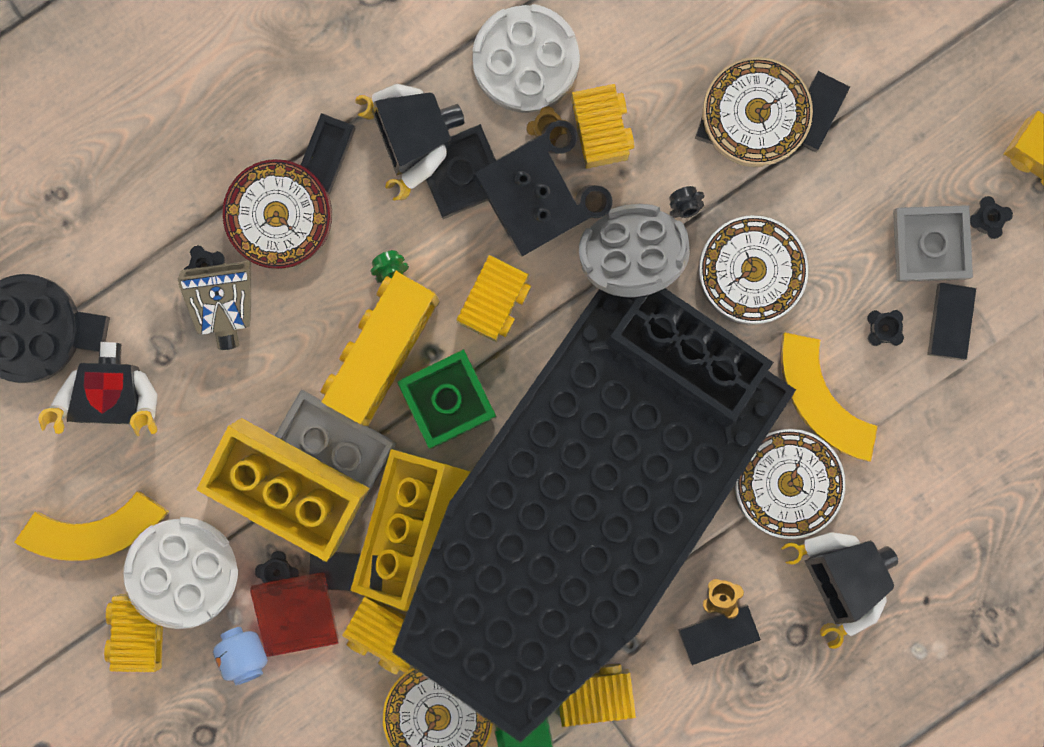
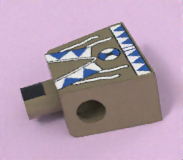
M245 261L181 270L178 284L196 332L198 334L215 332L217 348L219 350H230L238 347L237 329L250 327L251 262Z

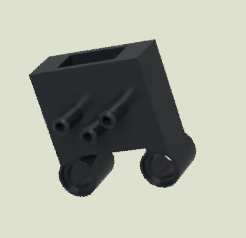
M558 120L549 123L537 137L473 172L514 248L521 257L589 218L604 217L612 208L613 199L611 193L606 188L597 185L583 187L578 192L575 202L548 153L563 154L574 148L577 142V132L574 126L567 121ZM555 127H561L567 132L568 141L562 148L553 146L550 141V133ZM593 191L598 192L602 197V205L595 212L589 211L585 205L587 195Z

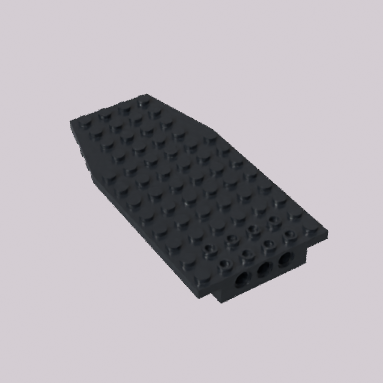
M666 288L638 297L617 296L599 289L449 502L392 653L518 742H522L558 709L567 698L585 684L594 673L611 660L620 649L638 635L796 389L768 371L774 363L773 361Z

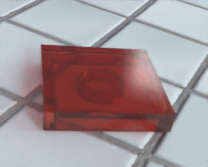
M324 572L251 585L250 593L267 657L339 644V634Z

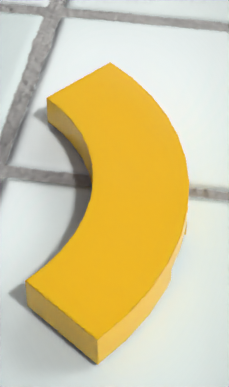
M784 332L781 342L782 374L785 382L796 389L791 399L799 416L807 426L831 447L853 458L871 462L878 426L864 422L851 415L832 396L826 386L820 368V340Z
M136 491L132 498L113 514L90 523H66L52 519L38 511L34 512L14 543L35 554L52 559L66 561L97 559L113 555L130 547L145 529L151 525L154 526L161 523L169 511L140 491Z

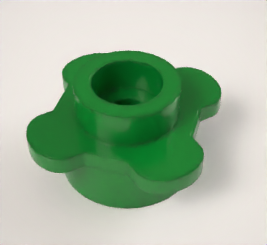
M390 250L379 254L372 260L373 268L370 272L373 276L376 275L375 280L377 283H382L386 276L392 278L396 271L403 275L409 266L407 263H403L405 260L403 255H399L395 250Z

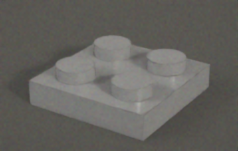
M969 205L904 207L893 210L897 282L968 280L973 278Z

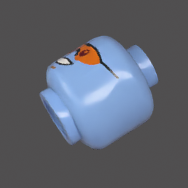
M236 627L220 635L222 641L214 647L213 655L224 680L234 681L235 685H240L263 675L262 668L265 667L268 659L259 635L256 632H243L241 627Z

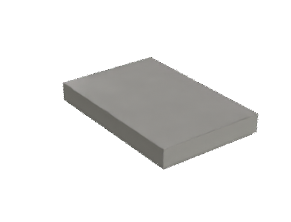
M301 389L275 436L369 487V493L388 460L390 450L394 449L397 443L368 426L360 425L321 403L322 400Z

